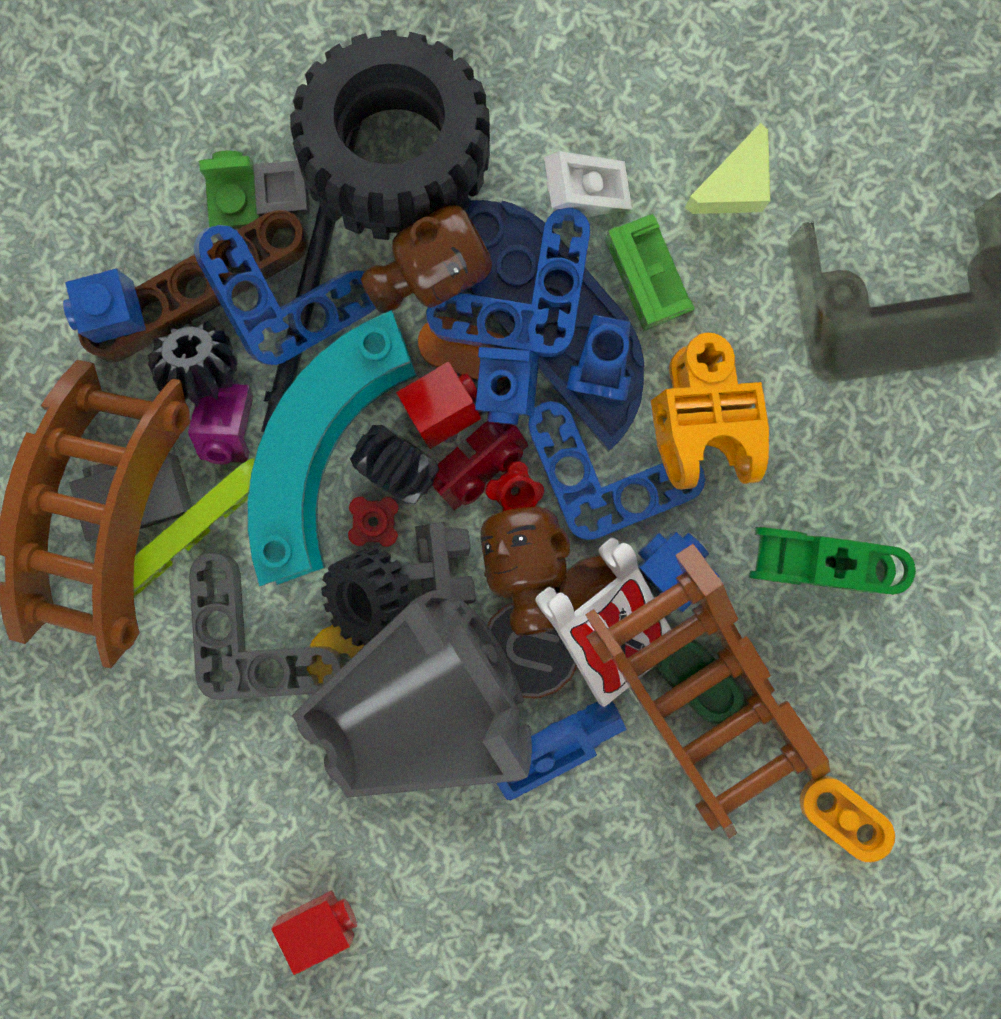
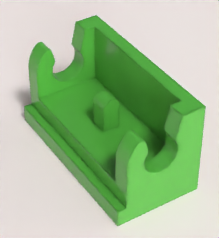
M654 214L608 230L605 239L643 332L695 310L672 260Z

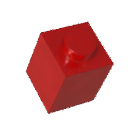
M449 361L396 392L429 449L481 420L474 404L477 399L476 386L467 372L458 377Z
M333 890L279 916L271 930L293 975H296L349 948L355 936L352 929L357 927V921L348 901L345 898L338 901Z

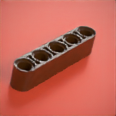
M286 210L268 212L237 230L244 239L265 280L298 262L308 249L309 239L304 227L294 214ZM291 228L296 231L295 239L288 247L275 248L272 246V238L278 230ZM229 240L217 241L207 251L210 259L220 258L229 271V260L226 257V252L232 248ZM194 254L135 287L141 313L145 306L151 302L160 301L162 305L160 317L153 323L145 324L146 330L118 337L115 343L106 349H101L99 343H95L78 334L81 345L87 352L107 362H119L153 344L154 338L167 336L168 326L178 330L186 325L188 319L192 322L221 304L207 279L206 289L202 295L194 299L186 297L185 291L188 282L196 277H205ZM226 272L220 273L218 276L223 283L230 275L237 273ZM248 281L237 283L232 290L231 298L254 287V285Z

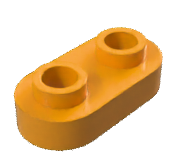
M823 776L814 782L810 780L805 784L799 800L801 811L813 825L856 859L863 862L882 860L891 852L895 843V831L892 823L847 785L831 776ZM822 793H831L834 798L832 807L828 810H820L817 806L818 797ZM865 824L871 825L873 828L872 838L869 841L860 842L857 838L858 829Z

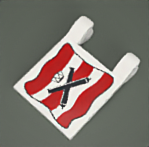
M615 538L606 541L599 548V553L617 578L575 612L569 598L563 593L556 594L555 590L551 587L546 588L536 597L537 605L555 627L596 700L603 707L613 701L629 686L613 660L610 659L603 663L586 636L594 632V629L585 614L595 609L605 626L610 628L654 599L638 569L634 550L626 543L619 545L618 540ZM664 617L620 646L626 658H629L670 631L671 628ZM647 670L646 672H644L643 674H641L640 676H638V678H641V677H642L644 674H646L649 670Z

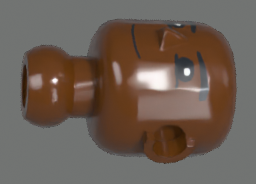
M447 205L397 233L391 246L395 261L386 266L375 265L368 268L363 273L361 281L370 300L380 313H387L391 310L392 312L401 306L403 299L413 293L421 304L431 308L444 303L484 280L491 272L492 260L477 229L464 209L456 205Z
M542 507L516 508L491 515L483 522L480 530L485 567L484 576L493 594L502 598H512L513 610L510 614V627L517 636H526L555 630V627L537 605L536 597L548 587L554 590L558 589L565 580V558L570 554V542L566 532L560 528L554 513Z

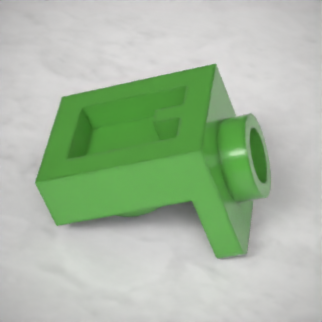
M219 151L212 154V159L199 160L200 172L205 177L209 227L224 225L233 229H240L259 218L256 209L254 163L249 156H243L239 151Z

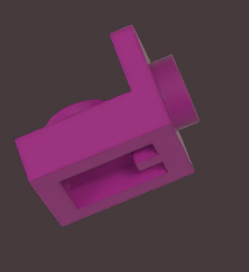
M233 384V387L218 389V400L207 396L201 399L198 407L194 406L188 434L201 460L218 465L230 462L244 463L248 460L250 452L244 436L254 396L250 385Z

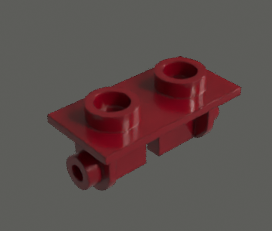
M487 419L484 424L465 439L476 452L473 456L468 458L457 446L438 463L440 470L434 478L435 482L432 486L454 511L461 505H469L475 502L483 494L485 484L499 471L506 472L511 462L521 460L523 450L529 444L515 424L488 422Z

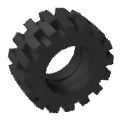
M378 548L361 550L331 564L328 567L329 572L325 573L322 579L327 584L321 588L322 596L326 597L328 601L323 605L325 611L331 612L333 616L330 622L334 628L337 626L341 628L340 635L345 640L352 637V644L358 647L361 645L365 646L415 599L414 591L409 590L407 584L411 583L408 574L403 576L400 572L403 566L398 560L391 562V554L386 551L379 553Z

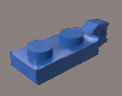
M613 701L605 707L601 706L598 702L587 705L586 709L577 711V713L561 721L554 722L542 731L532 735V756L528 777L519 781L496 783L506 800L511 801L596 757L595 748L602 742L627 730Z

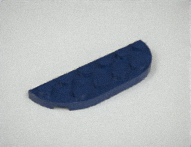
M468 198L469 207L465 212L477 229L492 260V269L489 275L480 283L469 288V291L477 296L532 304L545 222L525 208L503 200L501 202L471 200ZM561 239L558 256L550 252L547 253V259L565 258L576 264L579 261L577 257L568 258L569 248ZM584 267L574 334L570 347L563 354L556 357L539 356L538 371L609 452L626 434L639 410L644 385V357L640 341L631 324L625 376L631 377L627 400H617L567 389L571 365L578 366L593 315L629 321L621 308ZM557 269L545 276L544 286L551 295L564 296L572 290L573 279L568 272ZM539 302L538 309L549 308L545 328H537L535 332L543 336L544 345L553 346L556 338L565 337V332L557 330L559 310L570 314L571 307L554 308ZM496 311L490 314L508 336L513 332L515 322L509 313ZM609 333L600 335L596 343L597 348L601 352H611L616 346L615 337Z

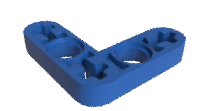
M570 207L558 209L547 218L544 226L532 304L460 293L438 306L427 308V322L431 331L438 338L450 342L488 348L526 350L542 357H556L563 354L570 347L574 334L590 237V224L586 216L581 211ZM564 221L573 222V230L581 233V237H572L568 258H579L577 264L565 258L547 259L548 252L558 256L560 235L552 233L553 229H561ZM557 269L568 272L573 279L572 290L564 296L551 295L544 286L545 276L549 272ZM539 302L554 308L571 307L570 314L559 310L557 330L565 332V337L556 338L553 346L544 345L543 336L535 332L537 328H545L549 308L538 309ZM448 304H455L458 314L473 317L472 306L481 307L477 318L478 335L468 334L471 328L468 322L455 321L452 329H444L442 319L435 317L437 311L445 312ZM496 311L507 312L514 319V330L505 338L497 339L492 337L485 328L487 318Z
M224 225L212 226L200 232L194 242V254L201 270L247 353L259 363L268 365L284 363L376 309L366 292L360 296L363 302L361 306L358 302H346L336 308L331 299L326 296L330 292L332 299H340L351 292L349 282L352 281L354 285H363L361 277L365 271L353 270L341 273L280 307L244 239L237 230ZM213 235L219 241H230L232 248L227 250L226 257L231 266L238 267L243 263L246 269L245 272L230 275L223 283L218 275L229 272L220 258L210 259L207 253L213 247L211 240ZM241 281L252 283L258 292L256 305L248 311L238 309L233 304L231 298L234 286ZM312 302L321 305L326 315L323 327L315 332L306 330L301 322L303 308ZM337 309L343 314V317L340 319ZM288 315L291 329L301 340L296 343L294 336L287 335L275 343L278 350L275 354L269 350L260 351L258 344L264 340L262 331L265 328L269 333H279L289 326L282 319Z
M544 402L535 407L534 416L529 417L528 429L530 437L566 525L571 533L579 539H597L691 501L699 496L704 488L706 479L704 470L700 465L699 480L695 488L690 489V492L687 494H683L682 490L676 488L663 492L668 502L659 505L657 489L648 476L657 473L658 483L669 480L663 463L601 487L575 421L567 407L558 402ZM550 411L554 418L562 416L565 424H562L558 429L560 438L563 443L572 438L576 448L561 449L551 458L547 457L544 448L554 447L551 436L548 432L539 433L536 428L543 421L542 413ZM573 457L583 465V478L576 485L568 486L558 481L555 475V467L561 459ZM628 485H640L648 493V506L641 513H631L621 504V493ZM611 492L613 508L622 518V521L612 524V515L609 514L596 521L598 529L594 532H590L586 525L578 527L574 518L581 514L579 506L588 503L591 510L603 507L607 503L601 496Z

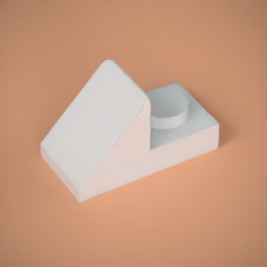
M561 151L544 157L547 188L552 208L563 209L571 207L581 211L586 217L632 210L625 161Z

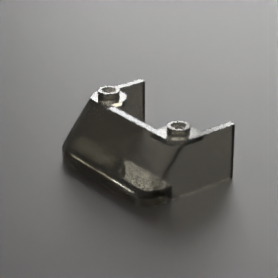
M1001 192L974 211L980 252L969 263L967 276L970 292L870 307L867 287L857 274L848 270L822 272L814 221L803 223L790 237L788 244L807 360L811 372L821 381L839 383L986 360L1001 353Z

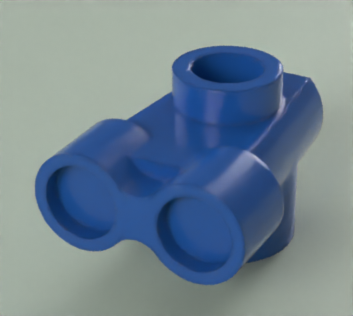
M593 315L578 366L571 365L567 389L617 400H627L631 377L625 376V369L629 350L631 322ZM605 333L612 334L616 339L615 348L607 353L601 352L596 344L599 336Z

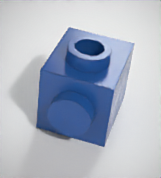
M117 268L65 282L69 299L63 301V308L71 329L78 330V334L95 343L146 330L134 282Z
M659 532L639 550L638 554L643 561L638 565V569L661 594L677 584L675 578L682 574L675 556L692 544L695 545L704 559L709 553L690 533H687L682 538L677 532H673L664 538ZM688 601L676 610L684 612L692 603Z

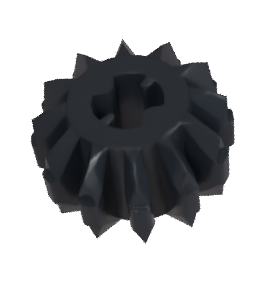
M188 319L184 328L177 330L168 326V337L153 339L154 351L147 356L149 360L148 366L153 375L152 379L158 391H161L170 380H180L185 401L190 398V401L198 407L201 399L210 396L218 400L219 388L233 387L232 374L238 371V360L230 338L225 334L224 330H216L209 321L196 327Z
M372 425L368 432L361 436L355 445V451L350 457L352 466L360 474L406 504H416L423 495L427 494L440 470L437 462L428 454L384 425Z

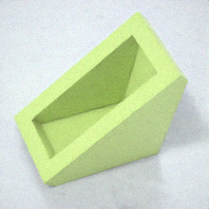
M762 123L745 138L690 196L685 206L687 210L692 214L763 212L770 202L768 129Z

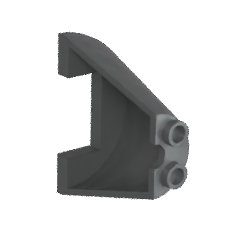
M439 590L430 591L417 597L293 713L292 717L296 721L298 730L303 738L308 740L310 744L317 742L325 749L327 753L324 757L325 770L328 776L336 781L346 798L511 782L528 777L531 765L532 742L530 726L527 724L520 726L518 716L520 710L517 704L524 702L520 686L499 642L480 616L464 601L459 600L451 603L447 600V593Z

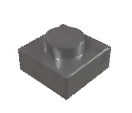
M297 160L253 164L256 209L259 217L274 210H286L295 216L310 215L308 190L306 189Z

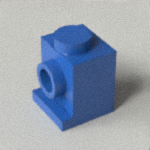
M479 347L480 367L475 410L488 412V422L518 425L519 415L534 416L539 355L526 350ZM501 377H508L511 382V389L506 395L500 396L496 392L497 380Z

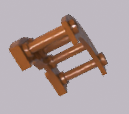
M76 360L60 377L41 404V407L47 410L35 434L26 432L11 470L0 515V555L5 556V582H0V609L9 640L26 644L45 623L95 636L102 666L111 669L124 652L132 647L140 634L136 619L133 585L134 562L140 525L146 503L160 468L179 436L190 424V412L180 380H170L152 402L102 391L94 363ZM99 412L140 420L126 447L81 438V436ZM70 457L117 467L105 504L57 493ZM52 513L100 525L94 563L48 552ZM49 574L92 585L93 614L54 604Z
M692 544L675 555L682 574L675 578L677 584L610 628L605 626L595 609L591 610L585 616L594 632L586 637L603 663L610 659L613 660L649 719L703 799L695 804V807L711 831L721 826L730 839L737 834V831L727 816L729 813L793 771L798 775L805 770L814 782L828 774L830 766L829 759L804 726L790 703L784 701L778 705L771 695L775 689L767 678L772 675L748 637H741L734 625L739 619L729 600L724 584L695 545ZM688 601L693 605L698 602L699 605L692 609L693 616L629 658H626L620 646ZM706 632L710 636L715 632L724 647L717 652L719 658L652 701L638 676ZM731 675L733 678L741 675L754 694L746 699L748 705L682 748L664 718ZM771 721L786 745L780 748L782 754L715 797L694 765L758 722L765 725Z

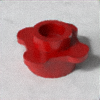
M514 461L508 465L507 472L498 480L493 479L487 483L485 492L490 500H496L502 506V511L516 508L535 507L538 501L543 498L544 486L539 481H534L528 475V467L525 463ZM513 487H519V492L515 495H512L511 489Z
M359 496L350 502L349 511L353 515V528L349 530L348 538L352 544L363 546L367 542H379L382 546L389 547L397 541L398 532L394 529V516L398 513L399 506L394 499L384 497L381 501H367L364 497ZM371 517L378 519V524L374 527L369 525Z

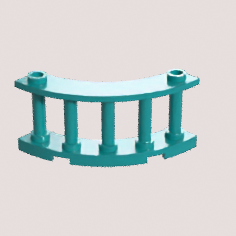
M392 310L362 323L320 352L297 376L282 396L268 421L257 449L248 495V536L252 562L259 586L275 581L276 585L326 568L318 534V498L323 474L342 434L367 406L389 390L417 377Z

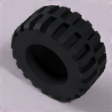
M381 30V36L368 38L366 33L351 37V45L342 48L339 43L325 52L326 62L324 64L318 61L312 64L305 73L307 85L301 84L298 86L294 95L293 104L295 110L290 114V130L306 189L313 200L320 202L322 212L333 221H338L342 217L345 229L356 234H362L364 228L372 230L374 239L389 240L390 233H399L402 229L439 208L447 205H456L465 211L469 207L468 195L471 197L478 195L484 184V172L489 167L490 118L489 109L486 107V93L482 83L474 79V70L465 59L458 57L454 61L452 48L440 41H436L432 46L427 43L426 35L409 32L408 37L397 36L396 30ZM398 109L417 113L431 121L440 131L437 140L427 151L412 160L397 164H379L367 161L355 155L345 146L346 139L355 125L370 115L385 110Z

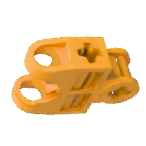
M715 333L699 334L687 346L681 348L673 355L669 364L672 388L665 389L651 400L657 447L665 471L676 489L695 488L700 474L699 461L704 460L705 447L712 446L719 449L726 456L729 466H734L736 475L741 483H758L765 475L769 458V424L762 382L738 384L735 355L730 343Z

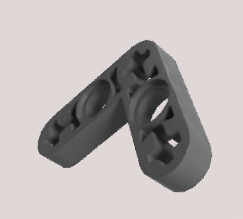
M224 553L203 554L193 562L190 568L189 583L195 676L198 688L205 696L210 699L226 700L314 694L345 665L340 653L327 646L246 651L241 573L238 564L232 557ZM212 561H215L217 569H225L226 579L218 581L217 595L218 597L228 595L229 604L212 603L204 606L203 597H214L213 583L211 581H204L203 572L212 569ZM215 611H221L226 614L231 623L230 632L223 640L214 639L207 632V619ZM231 645L232 654L227 653L221 656L223 670L232 671L233 678L231 681L224 683V690H220L219 682L210 680V672L217 670L219 667L218 654L207 656V648L218 649ZM317 655L322 656L323 664L332 665V674L324 676L323 683H319L317 675L307 674L296 677L299 686H294L296 667L309 666L316 663ZM292 656L298 657L296 667L292 659ZM266 658L277 660L283 667V679L276 687H269L263 684L259 678V666Z

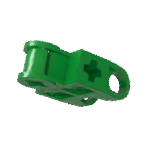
M755 527V535L760 537L755 571L750 570L749 578L794 585H801L802 583L866 593L894 595L906 591L915 578L916 567L913 558L907 551L899 547L824 536H808L807 533L784 529ZM890 555L897 557L902 562L904 568L902 579L893 586L890 585L896 575V566ZM826 558L834 560L833 568L826 566ZM879 560L884 566V575L880 581L876 575V566Z

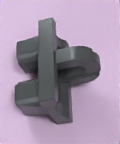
M444 522L415 526L419 564L402 565L401 574L403 576L408 574L410 580L421 579L422 595L430 591L439 590L447 593V600L451 603L459 600L464 601L467 605L476 601V594L472 576L450 578L448 558L469 556L471 549L469 531L461 528H445Z

